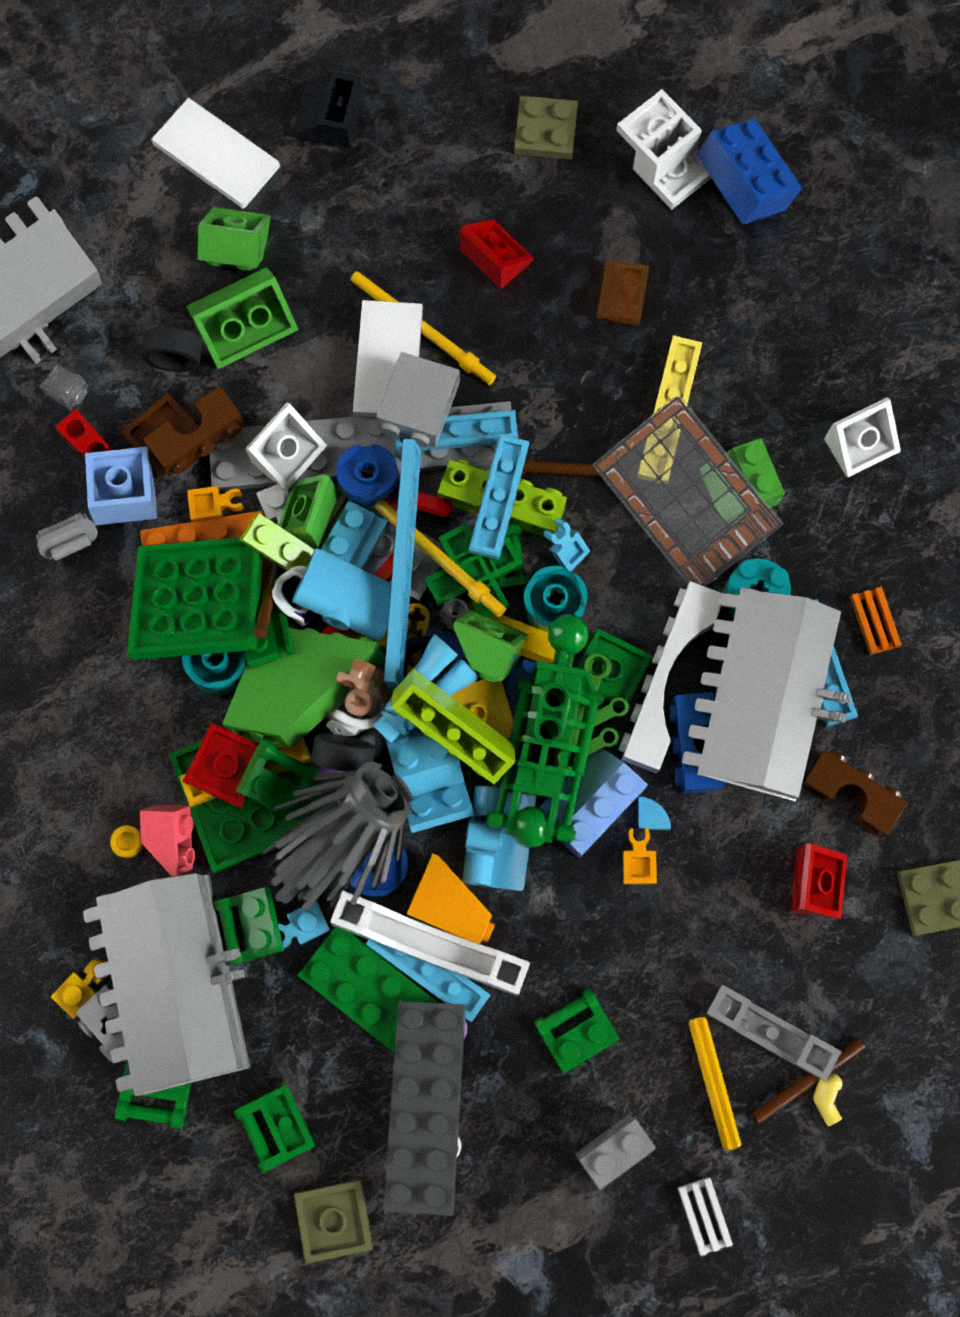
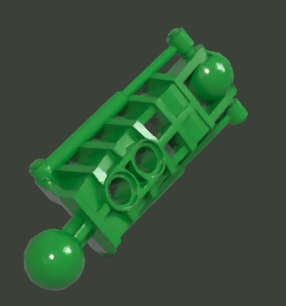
M573 614L561 615L550 624L548 640L551 647L555 650L553 664L536 661L529 678L521 677L518 679L517 688L520 693L509 741L515 746V763L503 775L496 810L490 811L486 818L488 827L506 828V835L513 836L519 845L527 848H536L545 842L552 843L553 837L557 838V841L572 843V840H575L576 831H574L575 827H571L578 788L581 776H584L597 709L604 702L605 695H602L603 692L595 691L589 672L572 667L574 654L580 652L586 646L589 639V630L586 623L580 617ZM553 690H561L565 695L564 702L558 707H552L547 702V697ZM581 705L585 706L582 722L578 721ZM528 719L527 728H526V733H525V735H523L524 729H525V725H526V720ZM547 722H555L558 726V734L553 739H545L541 734L542 726ZM576 729H580L577 746H575L573 743ZM521 743H523L521 757L518 760ZM534 744L542 745L539 763L530 762ZM549 747L562 749L559 767L546 765ZM571 753H575L572 770H569ZM518 766L515 784H511L513 767ZM566 776L572 777L569 795L563 794ZM511 789L514 791L509 816H506L503 812L508 790ZM522 792L551 797L552 802L549 815L543 809L536 806H526L519 809ZM560 800H567L563 825L556 826Z

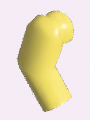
M833 1073L829 1075L827 1081L822 1079L818 1081L813 1095L814 1103L827 1126H831L842 1119L834 1105L838 1090L842 1088V1080Z

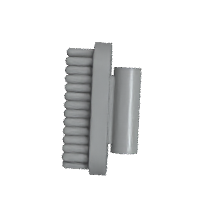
M78 513V515L75 514L71 518H67L64 522L57 523V525L54 524L49 528L42 529V531L39 530V534L36 535L38 540L37 547L42 557L57 561L92 545L91 542L95 540L98 532L95 524L89 520L86 513H83V516L81 513Z

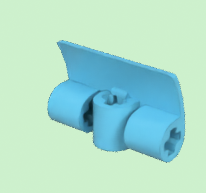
M316 548L307 571L294 593L292 602L322 615L323 621L334 628L348 630L350 628L359 634L380 642L389 624L392 583Z
M475 786L472 804L474 815L468 820L464 848H466L462 882L477 886L522 891L525 885L529 848L519 845L513 836L506 835V828L488 827V823H486L487 814H490V811L496 810L500 789L488 786ZM513 793L507 794L503 812L506 816H509ZM522 794L519 809L526 806H535L536 796Z

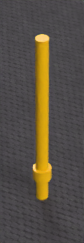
M358 271L351 276L350 281L375 300L398 302ZM422 320L421 334L458 361L459 367L468 374L472 372L488 385L493 383L496 375L480 364L479 358L471 352H464Z
M384 500L376 502L372 507L396 527L397 511ZM415 528L414 544L469 591L468 596L477 604L482 603L497 617L502 616L506 611V607L490 594V589L481 581L476 582Z

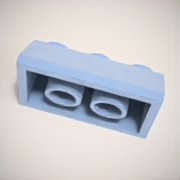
M603 748L590 754L587 757L584 776H581L571 822V827H575L574 831H576L575 840H572V843H562L580 858L645 790L648 784L623 761ZM570 776L565 781L563 794L569 795L572 777ZM549 797L539 807L540 809H543L548 815L550 813L552 798ZM560 800L556 826L563 825L567 800Z

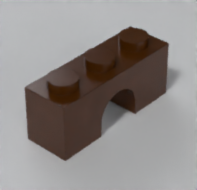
M220 386L194 403L202 418V423L195 432L190 434L179 433L168 421L143 438L148 449L169 477L186 471L192 461L200 456L209 455L215 450L217 444L226 438L231 439L240 433L242 427L245 426L241 413Z
M827 750L822 751L803 778L801 788L825 803L832 800L839 789L853 791L860 800V810L853 821L880 839L889 835L908 802L901 799L902 794L890 786L885 785L883 787L873 781L874 776L862 768H857L856 770L846 763L847 759L840 753L830 750V752Z

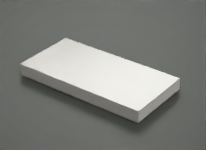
M190 98L180 106L151 139L154 146L242 209L249 204L280 168L279 161Z
M362 300L353 416L376 417L400 353L404 352L419 357L423 304Z

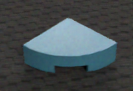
M645 797L637 798L638 830H644L645 828H648V830H671L669 817L657 802Z

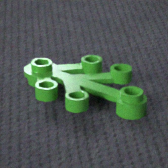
M592 654L586 659L584 665L585 670L590 674L595 691H598L601 679L606 678L611 672V662L602 654ZM599 661L603 662L604 670L601 673H596L593 669L594 664ZM555 690L551 691V694L557 697L561 705L565 699L564 693L557 694ZM616 697L611 700L609 705L598 710L594 727L615 716H625L629 711L627 700ZM618 701H622L625 705V709L621 713L614 711V704ZM581 705L578 721L581 722L585 709L583 705ZM555 722L543 725L547 727L552 739L558 734V726ZM613 728L603 729L599 737L591 740L588 755L605 746L613 747L617 745L620 740L618 731ZM576 729L573 743L575 746H577L580 729ZM608 731L615 734V740L612 743H606L604 740V735ZM557 748L554 752L553 760L555 766L559 767L562 749ZM573 763L569 764V770H572Z

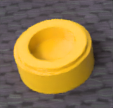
M125 825L117 828L110 839L113 852L122 858H134L144 848V845L141 843V832L133 826Z

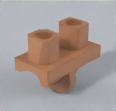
M354 659L349 674L339 671L336 677V681L352 689L346 696L345 707L349 713L355 716H362L369 712L373 703L372 697L387 704L392 696L385 692L387 687L384 682L385 672L377 670L372 664L359 659Z

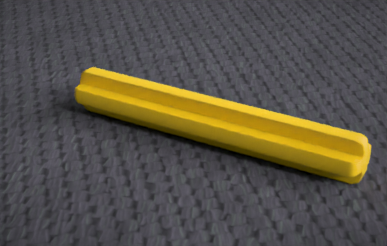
M705 1017L691 1019L689 1027L722 1147L725 1150L738 1148L741 1146V1141L707 1019Z

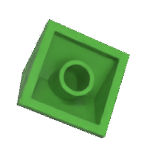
M326 474L295 481L279 523L281 528L314 549H321L339 496L331 478Z

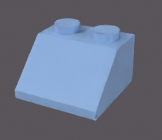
M148 447L85 453L88 509L95 525L157 519L156 495Z

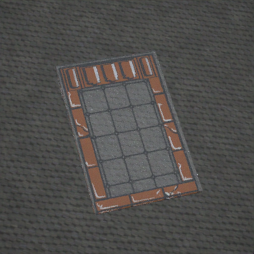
M679 393L663 407L658 408L657 412L617 445L610 448L605 455L592 465L687 585L691 581L706 587L784 525L782 520Z

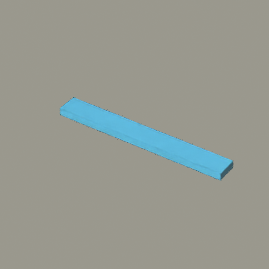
M403 439L384 675V682L390 690H394L402 682L405 670L421 451L414 439Z

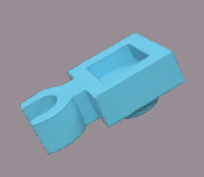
M556 518L557 532L554 534L546 529L544 536L547 540L555 543L549 550L559 565L572 571L590 550L577 531L570 528L568 523Z
M317 901L306 911L299 908L287 914L290 924L286 926L278 924L279 930L285 934V939L282 942L284 949L291 944L292 939L297 937L300 945L331 931Z

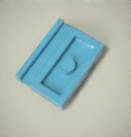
M348 500L321 550L364 570L389 522L387 519H382L376 516L375 513Z

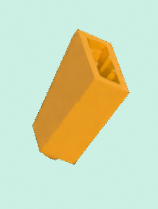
M432 854L409 907L407 916L477 944H480L481 941L488 943L495 924L490 923L492 914L439 856Z

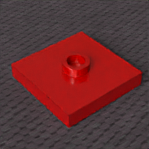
M211 723L182 782L243 809L248 798L236 792V789L259 744Z

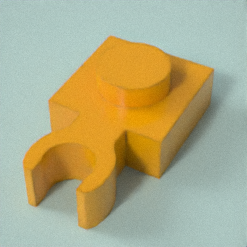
M218 486L187 490L190 519L192 522L223 517L222 510L228 509L238 512L244 509L242 503H231L233 497L242 496L239 489L228 490L225 494H220Z
M633 828L628 832V841L632 846V851H623V884H657L656 851H646V844L650 839L648 828L644 829V840L642 841L634 839Z

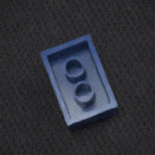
M756 119L712 131L696 153L742 225L785 211L802 190L793 173Z

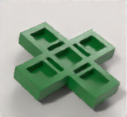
M466 523L439 536V541L446 555L476 582L481 581L490 589V594L503 604L506 609L509 608V604L496 579L523 566L508 536L505 537L500 558L496 560L469 553L472 533ZM444 569L424 578L439 608L443 607L444 603L449 599H459L466 594L468 595L469 591ZM469 597L476 612L487 617L495 615L482 603L477 604Z

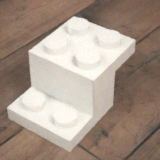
M662 89L617 124L618 133L636 150L633 170L671 209L675 208L711 179V176L696 155L699 151L697 148L702 130Z

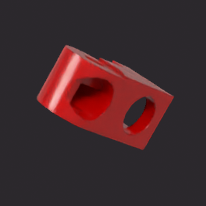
M77 409L55 426L59 434L84 459L85 453L112 450Z

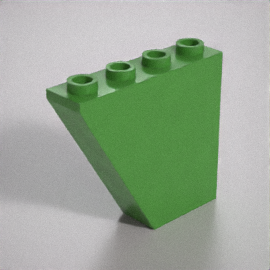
M289 627L295 654L290 655L286 653L281 655V659L253 669L247 663L222 725L227 730L253 742L260 743L266 739L277 747L291 749L346 699L347 694L352 690L336 681L339 671L349 674L354 659L370 663L376 667L375 669H378L384 663L386 657L377 642L366 637L353 639L340 633H331L329 635L319 633L311 628L298 630Z

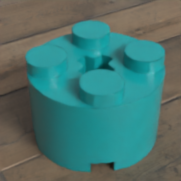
M748 559L743 561L733 571L723 590V593L739 595L741 588L791 595V584L788 572L776 563L766 559ZM726 607L731 615L730 617L734 620L736 609Z
M548 566L538 570L527 583L524 592L523 611L528 623L533 627L548 632L550 624L561 615L573 614L582 619L587 603L586 586L580 576L567 570L565 567ZM550 597H555L556 601H560V604L554 605L553 602L549 603Z
M245 651L182 656L185 672L201 691L218 696L236 691L247 664ZM221 656L223 660L219 662V665L214 666L212 663L216 662V657Z

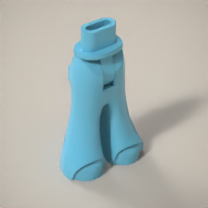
M434 634L415 669L432 681L458 655ZM457 658L435 685L452 696L471 685L479 677L462 659ZM392 696L385 705L384 710H381L382 716L373 725L390 743L401 733L405 736L408 731L416 727L409 720L398 715L391 707Z

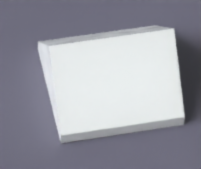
M889 398L880 400L833 423L824 438L847 477L901 452Z
M286 403L246 447V451L254 466L287 491L327 445L290 403Z

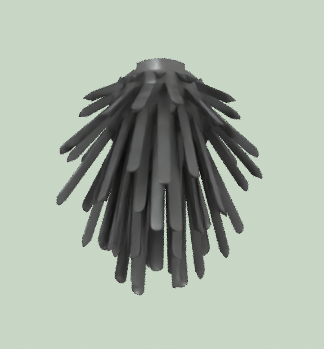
M366 762L357 771L313 774L316 777L314 780L317 782H335L297 790L293 795L300 796V798L275 806L274 810L280 811L330 794L288 814L285 817L287 821L321 807L281 834L283 836L263 851V854L270 853L276 848H282L287 845L276 854V860L268 867L276 866L291 853L288 858L277 866V875L271 880L273 886H278L282 881L285 885L276 894L275 899L286 904L298 894L299 901L302 898L306 901L302 906V910L306 911L334 879L336 884L327 896V901H331L330 907L332 909L339 900L342 891H345L370 852V857L351 898V905L356 904L370 870L375 865L379 855L371 880L372 888L376 886L378 890L381 881L384 883L387 879L394 843V857L397 861L399 859L402 861L405 818L412 812L409 803L413 800L408 786L400 776L395 773L391 777L379 769L382 764L377 762Z

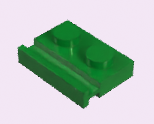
M275 602L266 637L263 639L258 638L257 650L245 651L247 663L252 669L281 659V655L286 653L290 655L295 654L287 616L277 607Z

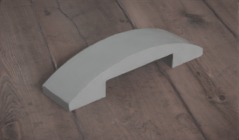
M721 985L707 1012V1015L738 1034L824 1081H827L841 1053L835 1047L796 1028L724 985Z

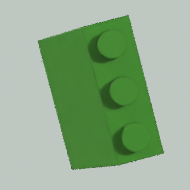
M267 267L186 306L199 335L218 369L299 330L275 276Z

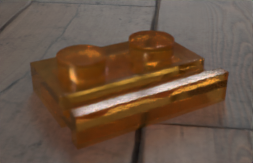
M606 259L596 318H609L610 321L639 325L649 266L623 261L616 263L611 262V259Z

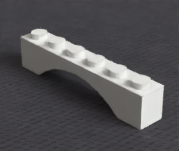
M691 581L686 590L680 588L674 602V606L679 607L675 618L669 616L663 634L668 636L665 646L658 645L652 663L657 665L654 675L647 674L641 692L646 693L643 704L636 703L630 721L634 722L635 725L631 734L625 732L619 750L624 752L622 761L656 774L659 772L671 741L666 728L663 709L664 689L669 671L685 647L697 637L711 630L721 608L719 601L723 593Z
M342 891L330 921L333 926L514 996L519 995L530 962L430 927L360 897L355 905H351L353 894Z

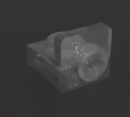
M60 364L55 366L39 386L44 393L69 410L75 404L78 405L84 400L89 388L82 376L79 374L74 375Z

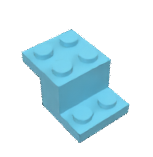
M417 726L408 731L405 736L401 733L392 743L386 739L394 772L406 783L413 797V800L409 803L412 812L407 816L412 833L474 815L459 758L451 755L445 747L434 739L427 737Z

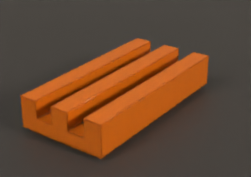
M882 586L850 596L869 655L898 648L902 645ZM873 597H875L890 643H888ZM862 600H865L880 642L879 646L875 644L861 603Z

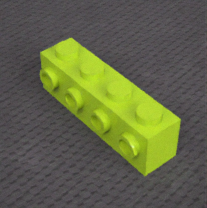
M459 459L457 462L449 460L438 490V498L449 501L454 508L478 515L490 469L484 471L475 468L473 463ZM520 479L508 525H520L521 530L545 537L544 531L546 529L555 534L558 530L555 520L556 518H562L567 497L562 496V493L555 489L545 488V490L533 487L531 482Z
M413 668L394 689L391 707L398 715L409 720L427 737L437 741L451 755L461 759L475 773L485 777L492 784H495L515 763V746L513 743Z

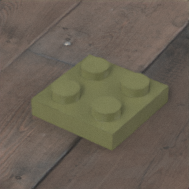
M520 96L514 154L572 160L578 101Z
M960 860L897 872L912 936L960 927Z
M361 1179L294 1194L306 1264L373 1250Z

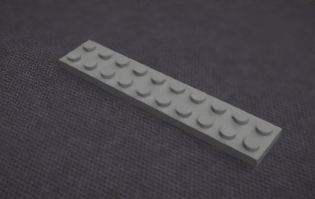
M511 402L451 407L448 416L511 410ZM353 416L306 421L327 446L296 481L322 474L328 475L332 481L337 480V463L340 456L347 449L360 444L362 447H372L371 444H376L389 450L396 459L398 474H401L402 453H396L395 438L383 434L377 428L376 417ZM266 425L242 427L238 435L231 439L226 438L216 445L215 450L210 453L212 487L218 486L221 492L231 489L241 490L277 485V483L251 463L246 451V447ZM496 445L421 451L420 472L446 470L449 460L457 462L459 459L469 461L475 467L491 465ZM369 469L367 473L373 474L374 470Z

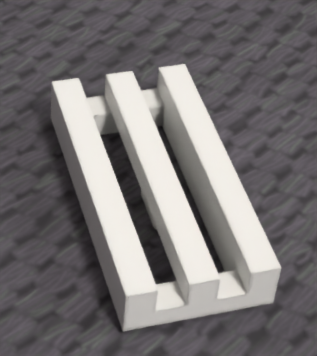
M707 1177L677 1187L699 1255L703 1256L708 1252H715L720 1250V1248L732 1246L733 1244L711 1178ZM704 1186L722 1239L718 1241L700 1188ZM690 1191L694 1193L710 1241L706 1245H704L687 1194Z

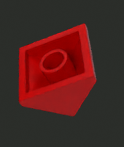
M494 219L463 225L460 229V250L500 289L516 277L534 259Z
M808 843L797 848L790 912L841 919L847 863L846 854Z

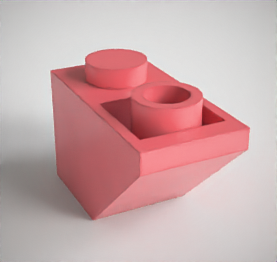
M153 805L140 810L141 843L171 876H179L192 870L195 852L192 848L191 833L194 823L190 813V806Z

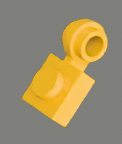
M94 958L83 971L87 974L85 979L77 972H73L52 994L51 998L73 1019L78 1018L75 1012L97 993L91 985L94 982L99 985L108 977L96 978L94 971L95 965L107 962L105 959Z

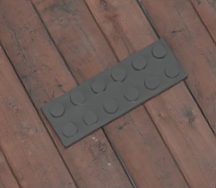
M398 1001L383 1211L453 1216L466 1006L463 1004Z

